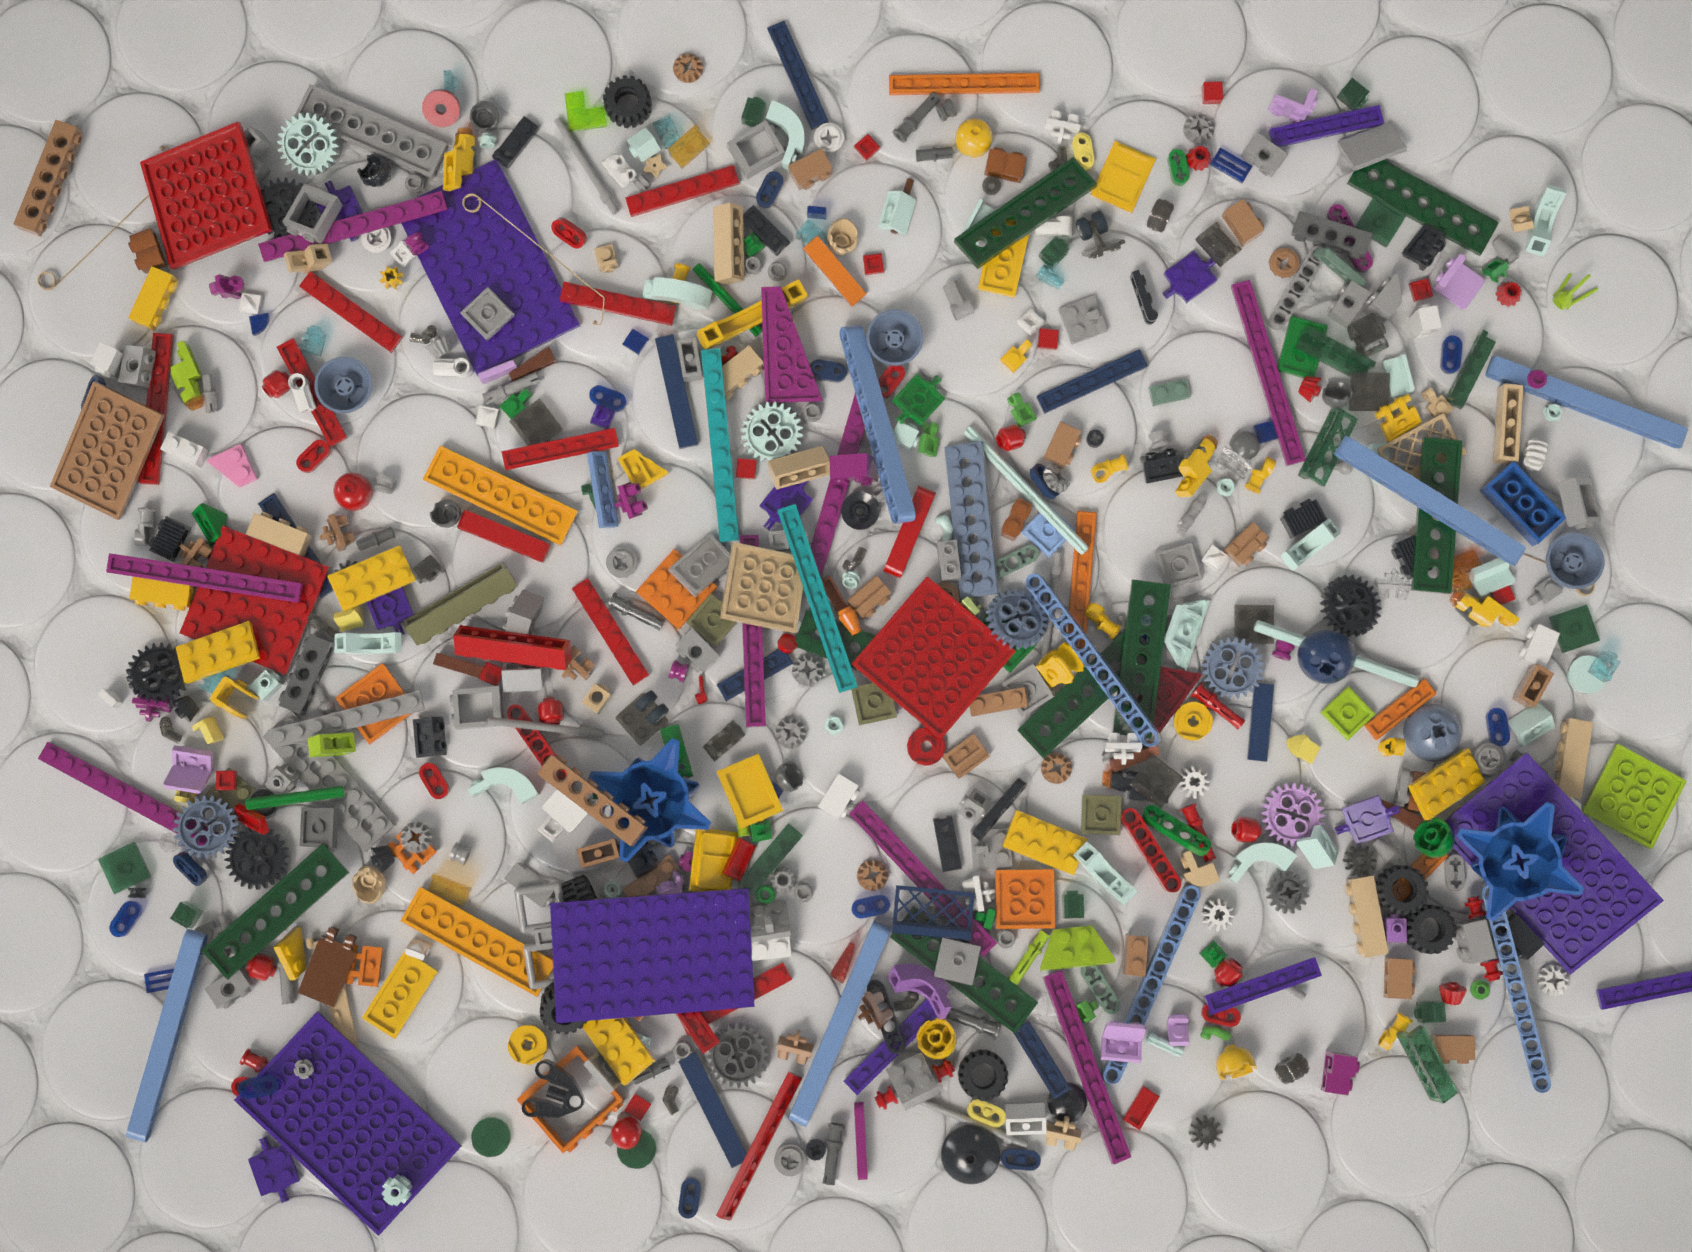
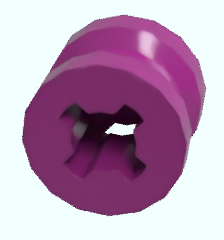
M421 232L414 233L405 240L406 245L410 246L413 256L419 255L429 248L428 243L423 240Z
M1276 640V649L1272 652V656L1290 661V654L1295 646L1285 641Z
M674 660L668 678H676L679 682L684 683L689 664H680L679 661Z

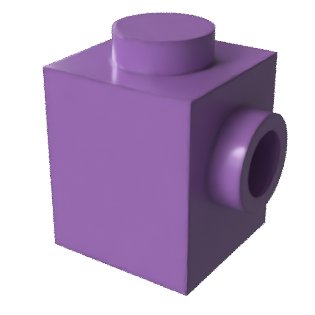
M1388 914V918H1382L1386 942H1407L1405 918H1400V914Z

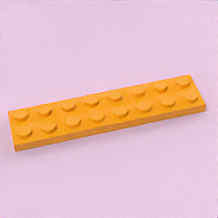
M441 445L423 477L424 481L562 546L578 514L577 510Z
M419 887L401 922L532 995L539 996L543 988L530 989L523 951V947L526 944L427 889ZM532 951L536 981L547 980L553 970V959L538 951Z

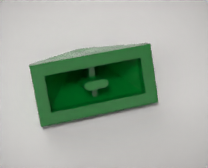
M201 503L195 508L192 515L211 546L221 537V528L225 526L228 514Z

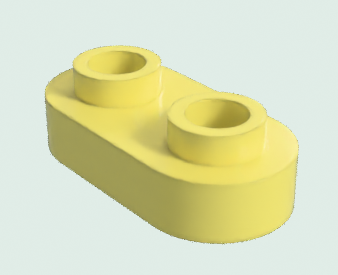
M1078 133L1072 140L1073 155L1077 162L1086 171H1089L1094 164L1091 138L1086 133ZM1083 139L1085 144H1080L1079 140ZM1082 158H1087L1088 162H1083Z
M978 1099L968 1104V1115L972 1119L988 1126L997 1128L1002 1126L1006 1120L1003 1109ZM975 1106H978L980 1108V1113L977 1114L974 1112L973 1109ZM993 1114L998 1115L997 1121L992 1120Z

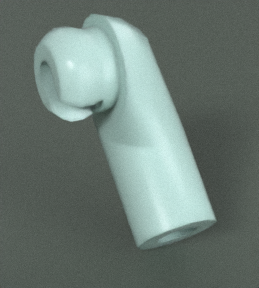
M938 515L935 520L936 524L944 530L941 541H949L952 539L953 524L948 516Z

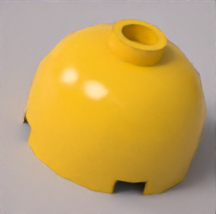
M971 118L965 120L956 131L955 143L957 149L961 154L971 156V158L983 156L992 145L993 135L991 128L981 119Z
M935 1018L936 1020H928L919 1028L917 1033L919 1049L932 1059L948 1057L957 1045V1035L954 1028L943 1019Z
M1235 1044L1226 1046L1224 1048L1225 1051L1221 1052L1216 1060L1217 1073L1222 1080H1227L1226 1076L1229 1075L1232 1076V1079L1252 1073V1068L1257 1069L1252 1054L1243 1047H1236Z

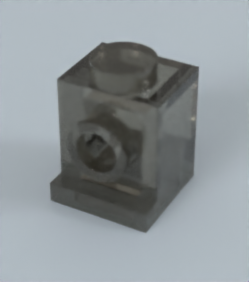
M431 554L412 568L415 572L414 577L420 584L436 579L439 571L442 574L446 572Z

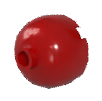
M350 472L343 474L337 479L334 484L333 494L337 503L344 509L359 511L370 503L369 501L373 496V488L366 477L359 473Z

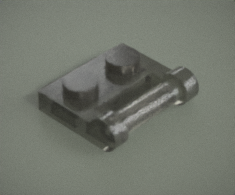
M1215 222L1201 233L1195 241L1221 268L1238 255L1242 249L1239 245L1236 246L1219 228L1218 222Z

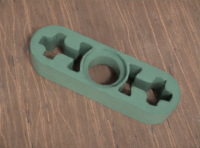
M1027 545L996 560L997 568L1002 566L1000 562L1003 561L1004 567L1008 570L1007 572L1004 569L1000 570L997 576L998 579L1035 562L1039 556L1038 549L1033 545ZM1027 549H1029L1030 552L1034 551L1035 554L1033 555V559H1031L1030 557H1026L1023 559L1025 563L1022 564V560L1018 553H1021L1022 557L1027 553ZM1011 557L1018 560V566L1015 568H1011L1007 564V560Z
M1096 965L1081 967V976L1102 1009L1108 1014L1117 1013L1120 1010V1001ZM1086 967L1094 968L1093 975L1095 978L1100 976L1101 979H1097L1090 984L1089 981L1093 979L1090 975H1085L1087 972ZM1097 983L1105 984L1106 990L1103 994L1096 993L1095 986ZM1109 992L1111 993V996H1108L1109 1000L1116 1002L1114 1010L1106 1008L1108 1006L1106 999H1103V1001L1100 999L1107 996Z

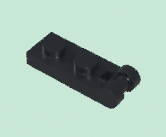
M523 116L501 146L494 151L492 158L501 161L502 165L507 169L510 168L540 130L539 126ZM506 151L510 153L508 157L504 155Z
M754 205L743 214V223L775 256L781 253L780 250L783 247H787L790 244V241ZM774 238L779 240L776 245L772 242Z
M1139 270L1133 271L1130 275V280L1146 324L1152 325L1158 318V313L1152 309V297L1150 292L1147 293L1145 276L1141 275Z
M952 815L946 816L943 819H939V817L933 818L942 872L962 869ZM948 826L949 831L941 833V827Z

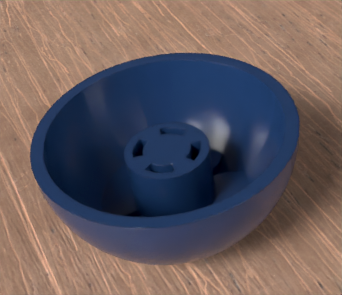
M1324 630L1315 632L1302 641L1298 648L1297 659L1300 669L1309 679L1321 684H1333L1343 680L1352 671L1356 660V650L1353 643L1345 635L1336 631Z

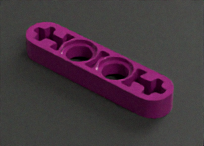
M1335 204L1330 207L1327 212L1328 220L1339 222L1340 219L1342 221L1341 224L1355 228L1342 205ZM1334 210L1340 212L1339 218L1332 215ZM1346 238L1344 241L1346 246H1349L1351 242H1355L1353 238ZM1368 250L1365 258L1354 259L1349 257L1355 269L1359 272H1367L1373 265V259ZM1361 259L1368 262L1366 267L1359 264Z
M864 1101L854 1102L858 1180H868Z

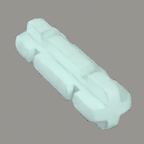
M1149 1032L1147 1035V1043L1155 1044L1157 1048L1166 1052H1173V1055L1181 1057L1183 1054V1046H1169L1168 1039L1161 1036L1157 1037V1034Z

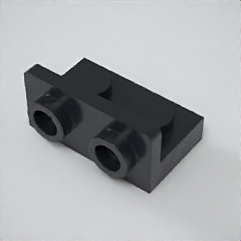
M1424 224L1403 250V257L1418 264L1419 269L1424 271L1433 263L1434 257L1438 252L1444 249L1446 245L1444 233Z
M1174 448L1165 449L1161 453L1148 452L1145 456L1140 457V461L1143 463L1146 484L1183 477L1179 470L1182 456Z
M431 716L412 719L416 758L446 755L447 744L445 741L443 717Z
M648 841L628 861L637 879L658 867L655 863L658 860L653 850L649 851L646 846L649 844Z

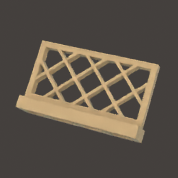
M1444 413L1377 448L1378 455L1394 465L1404 466L1403 470L1419 479L1420 463L1417 467L1409 465L1411 455L1421 457V454L1412 452L1415 442L1422 444V440L1416 439L1418 431H1428L1427 437L1430 438L1431 434L1434 433L1441 435V439L1447 437L1451 440H1458ZM1440 419L1444 425L1442 433L1433 430L1435 422ZM1403 439L1412 441L1409 451L1400 448ZM1464 446L1462 447V455H1461V456H1463V455H1465V454L1467 453V451H1466V449L1464 448ZM1386 448L1395 449L1393 459L1386 458L1382 450ZM1398 451L1408 453L1406 463L1396 461ZM1438 453L1436 456V460L1439 463H1445L1446 458L1443 454Z

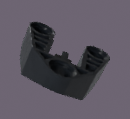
M549 1059L539 1061L535 1066V1073L539 1078L569 1090L565 1091L549 1085L546 1097L563 1102L564 1104L562 1105L548 1099L530 1097L522 1104L523 1114L527 1117L559 1118L581 1109L585 1098L574 1076ZM543 1063L550 1067V1072L546 1075L539 1072V1066ZM572 1096H578L581 1099L579 1106L574 1107L570 1104ZM534 1102L537 1107L536 1111L528 1112L525 1108L526 1103Z

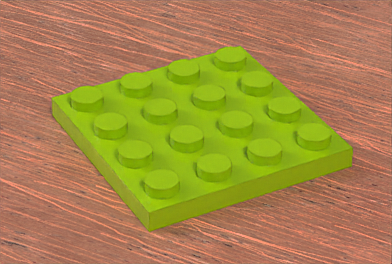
M1615 744L1582 808V812L1640 845L1653 849L1687 781L1622 745Z

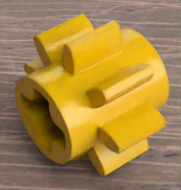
M386 266L384 272L380 271L383 278L379 281L381 284L386 283L385 288L387 290L390 287L397 290L399 284L403 285L400 278L404 275L402 272L398 273L396 266L394 269Z

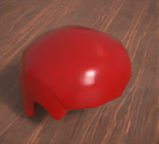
M629 1116L619 1118L611 1130L612 1142L618 1148L625 1150L634 1148L642 1135L640 1122Z

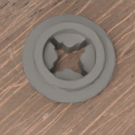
M1199 114L1190 116L1183 127L1185 137L1194 144H1203L1209 141L1214 130L1212 121L1206 115ZM1198 122L1200 124V127L1205 128L1202 129L1200 136L1198 130L1193 129L1196 128Z
M1052 464L1044 469V480L1052 490L1063 493L1070 486L1068 482L1069 477L1061 470L1060 466L1057 467L1055 464Z
M615 548L608 554L606 566L613 576L627 578L634 573L637 567V558L628 548ZM617 557L621 560L626 558L625 563L628 568L623 566L617 568L619 563L615 558Z
M810 655L799 657L792 667V675L795 681L803 686L816 684L823 674V667L820 661ZM806 662L809 668L816 669L810 672L809 679L806 673L799 672L805 669Z
M786 718L777 725L775 736L781 746L794 749L804 742L806 729L800 720ZM796 726L794 733L798 738L791 736L786 741L787 733L783 729L791 730V728Z
M1482 744L1476 748L1473 754L1480 772L1484 774H1494L1504 764V754L1495 744ZM1489 753L1490 758L1496 761H1491L1487 765L1486 760H1483L1481 757L1487 756Z
M422 822L407 824L402 829L400 837L402 846L412 853L425 851L432 841L430 828ZM412 831L416 834L423 832L419 837L420 844L417 841H410L413 837Z
M786 1144L777 1150L774 1164L781 1174L795 1176L805 1167L806 1156L797 1145ZM791 1152H793V1159L797 1162H792L789 1168H787V1161L784 1158L789 1157Z

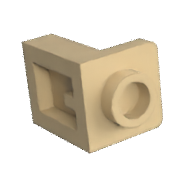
M1528 206L1509 210L1511 228L1514 232L1534 228Z
M612 244L594 249L600 272H613L615 268L619 267Z

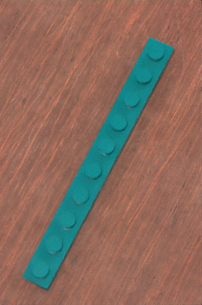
M720 348L701 350L720 542L739 540L721 350Z
M796 504L778 509L777 511L838 691L842 693L857 688L858 686Z

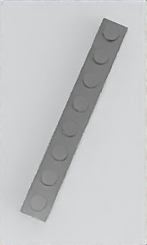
M416 691L267 731L272 749H277L308 741L307 738L318 734L338 733L423 711L425 707L421 691Z

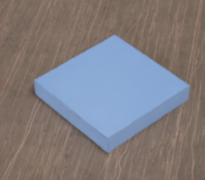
M1055 511V513H1056L1073 531H1075V529H1074L1065 519H1063V518ZM1040 512L1021 531L1048 558L1066 541Z

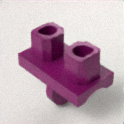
M218 274L214 276L216 281L209 284L212 295L220 294L225 299L229 297L240 299L242 296L240 291L244 288L243 278L236 275L227 277Z
M629 482L617 486L620 494L617 495L619 502L614 504L615 508L621 506L623 513L627 512L629 519L642 515V512L648 509L645 500L637 501L636 494L641 493L639 483L631 484Z
M138 695L137 698H132V704H135L136 708H140L139 714L144 715L147 722H151L154 717H160V712L157 711L171 713L172 707L169 704V697L166 698V703L159 699L157 704H155L154 700L148 703L146 696L142 700Z

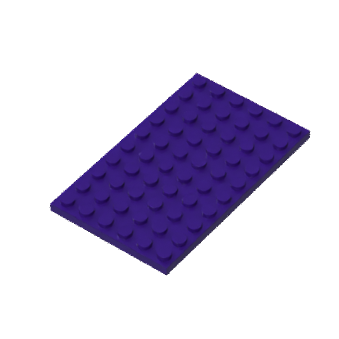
M496 159L474 169L470 175H462L461 188L449 192L443 190V185L419 196L422 197L443 191L448 210L401 223L408 237L414 233L421 232L423 240L429 245L426 251L417 256L477 376L480 372L513 360L580 327L570 304L560 302L562 288L542 249L538 246L539 243ZM472 193L476 194L488 205L481 201L480 209L477 212L470 213L465 210L462 202L467 194ZM475 196L468 197L465 200L466 209L475 210L479 206L478 198ZM487 287L515 314L488 341L460 313Z
M1526 752L1444 821L1453 830V848L1470 865L1478 857L1457 837L1460 828L1493 832L1496 829L1498 813L1501 807H1506L1521 822H1524L1546 802L1555 805L1552 834L1565 835L1567 838L1562 856V866L1584 887L1581 896L1547 892L1537 898L1516 901L1509 909L1514 914L1520 916L1545 943L1543 946L1571 975L1664 900ZM1517 853L1518 859H1520V862H1522L1521 856H1519V853Z
M748 888L550 902L556 1023L755 1007Z
M319 1011L309 1019L234 1099L243 1110L378 1236L462 1147L460 1143ZM308 1059L311 1061L314 1071L308 1078L301 1079L300 1076H296L294 1073L295 1063L299 1060ZM397 1174L402 1175L411 1182L410 1184L413 1187L409 1192L412 1195L404 1204L400 1202L398 1206L394 1204L392 1206L383 1199L382 1192L385 1189L382 1186L389 1177L394 1179ZM397 1189L392 1190L397 1195H399V1191Z

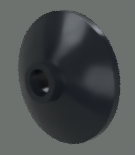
M855 492L847 496L843 501L841 515L849 527L856 530H865L876 523L879 517V505L872 495L866 492ZM858 509H863L864 513L862 515H858L856 511Z
M1068 1083L1071 1089L1055 1100L1051 1093H1049L1047 1104L1054 1118L1063 1121L1064 1116H1068L1069 1122H1074L1084 1114L1087 1107V1099L1079 1086ZM1071 1100V1106L1066 1107L1064 1102Z

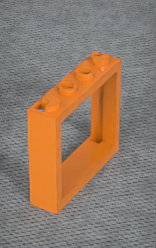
M577 1045L557 1064L564 1068L577 1056L585 1063L589 1056ZM540 1078L516 1100L522 1106L527 1098L532 1097L549 1081ZM614 1089L611 1094L615 1099L566 1143L544 1117H532V1119L562 1153H565L567 1150L570 1153L578 1146L577 1141L581 1137L586 1139L594 1132L591 1129L596 1124L600 1126L608 1119L606 1115L611 1110L615 1113L623 1106L621 1101H623L624 1097L617 1089ZM531 1102L526 1103L525 1108L528 1112L536 1111Z

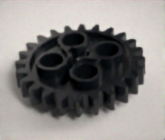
M285 177L284 182L277 178L276 184L269 180L270 187L263 184L265 191H261L266 208L268 204L274 203L276 204V210L271 213L267 212L272 231L267 234L271 235L274 232L275 238H278L279 235H282V237L290 235L286 227L280 226V220L285 218L287 213L285 211L281 212L282 208L273 199V196H276L284 206H288L289 210L303 187V183L300 182L296 185L295 179L289 183L287 177ZM289 191L291 196L289 199L283 200L281 199V193ZM308 201L296 223L312 227L309 220H315V217L311 215V213L317 212L316 209L312 208V206L316 205L315 202Z
M1344 575L1329 582V586L1323 589L1326 593L1321 595L1325 600L1319 603L1324 606V609L1320 610V612L1326 613L1323 620L1329 619L1327 626L1333 624V631L1340 629V633H1347V637H1351L1353 634L1355 637H1358L1360 634L1364 635L1367 631L1372 630L1373 626L1378 624L1376 619L1381 617L1377 612L1382 609L1377 606L1381 600L1375 599L1378 592H1372L1374 586L1367 587L1368 580L1362 583L1361 577L1355 580L1354 575L1349 577ZM1355 592L1359 594L1360 599L1356 597ZM1337 594L1341 596L1342 601L1338 599ZM1363 602L1366 603V605H1358V606H1356V607H1354V608H1353V606H1351V605H1356V604L1363 603ZM1347 604L1349 605V607H1345V608H1343V609H1338V610H1337V609L1335 608V607H1343V606H1345V605H1347ZM1359 610L1363 612L1364 617L1360 615ZM1342 613L1345 614L1346 620L1343 619Z
M163 642L160 643L159 647H156L155 643H153L151 649L145 646L144 652L137 650L139 656L132 655L134 662H128L130 668L126 669L129 675L126 679L130 682L128 685L130 689H133L134 695L139 694L138 696L141 700L146 696L148 703L152 698L155 704L158 703L159 699L166 703L167 697L173 701L174 694L181 696L180 689L186 691L184 685L186 683L183 680L176 647L172 650L170 643L166 648ZM163 659H169L166 663H160ZM150 667L148 671H142L143 668ZM173 674H176V675H177V676H176L175 678H173V679H168V677H169L170 675H173ZM152 683H158L156 687H150Z
M246 828V834L243 831H239L240 838L233 836L236 842L228 843L232 849L225 851V853L230 855L229 858L224 859V861L230 862L225 868L232 869L229 876L236 875L234 882L241 880V887L248 883V889H252L255 885L256 890H260L262 884L264 889H267L268 882L271 885H275V878L278 880L282 879L279 873H286L283 866L289 865V863L285 862V859L289 858L290 855H285L284 852L289 848L282 847L286 841L278 840L280 834L273 836V829L262 835L255 830L252 831L251 828ZM249 841H252L254 844L251 852L246 849ZM268 845H271L273 848L270 856L265 853ZM254 855L261 857V860L257 861L254 859ZM245 860L249 862L247 871L242 869V863ZM264 864L268 866V873L266 875L261 873V867Z

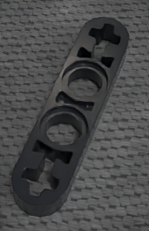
M1018 778L972 832L976 839L980 841L1023 792L1027 783Z
M872 980L867 985V992H871L875 984L878 987L881 986L879 991H881L883 996L885 995L884 1002L887 1003L894 1015L889 1020L894 1022V1030L887 1032L884 1028L881 1029L885 1043L890 1052L901 1054L905 1050L906 1044L888 993L882 982ZM898 1032L899 1035H896L895 1038L897 1042H901L899 1050L891 1048L894 1042L891 1037L888 1039L887 1036Z

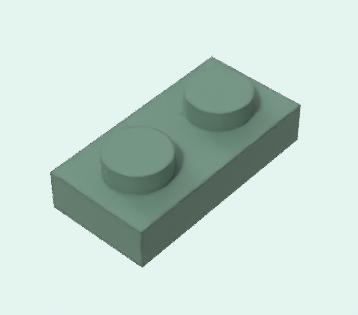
M1187 379L1148 388L1152 406L1190 399L1191 397Z

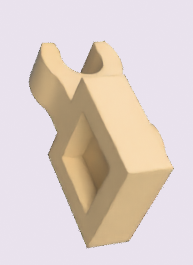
M1431 387L1421 393L1423 398L1429 403L1425 408L1433 418L1442 413L1446 416L1454 410L1443 395L1436 397Z

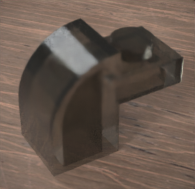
M732 720L718 734L712 737L703 748L715 762L735 747L743 739L745 733Z

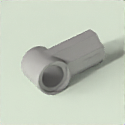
M953 280L943 286L950 302L951 312L956 321L974 313L972 304L966 298L958 280Z

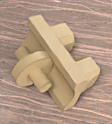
M1064 1116L1063 1121L1056 1120L1055 1124L1046 1122V1144L1056 1146L1058 1139L1065 1140L1064 1148L1074 1151L1077 1143H1081V1129H1076V1124L1069 1123L1068 1116Z

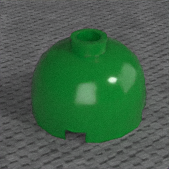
M1431 818L1432 820L1429 822H1422L1416 828L1413 835L1415 847L1425 856L1431 858H1439L1448 854L1454 845V833L1451 827L1441 818Z

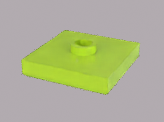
M1349 686L1320 712L1346 741L1375 715L1371 708Z

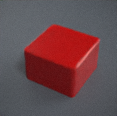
M1222 81L1203 82L1201 87L1202 104H1221L1223 101Z

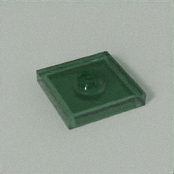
M1374 195L1356 223L1355 228L1373 233L1372 239L1386 248L1407 215Z
M1587 605L1549 617L1553 630L1560 633L1557 641L1562 653L1600 641Z
M132 842L98 859L114 894H118L152 877L136 842Z

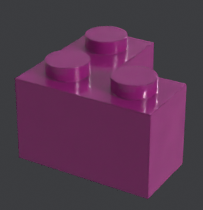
M867 453L830 456V479L836 481V484H848V481L855 480V483H861V486H871L872 482H878V471L874 457Z
M1326 1051L1321 1091L1349 1095V1091H1352L1353 1087L1351 1077H1356V1073L1360 1069V1062L1357 1061L1358 1057Z

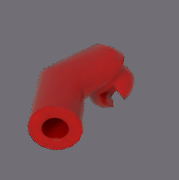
M735 346L727 347V354L721 355L722 365H725L738 354Z

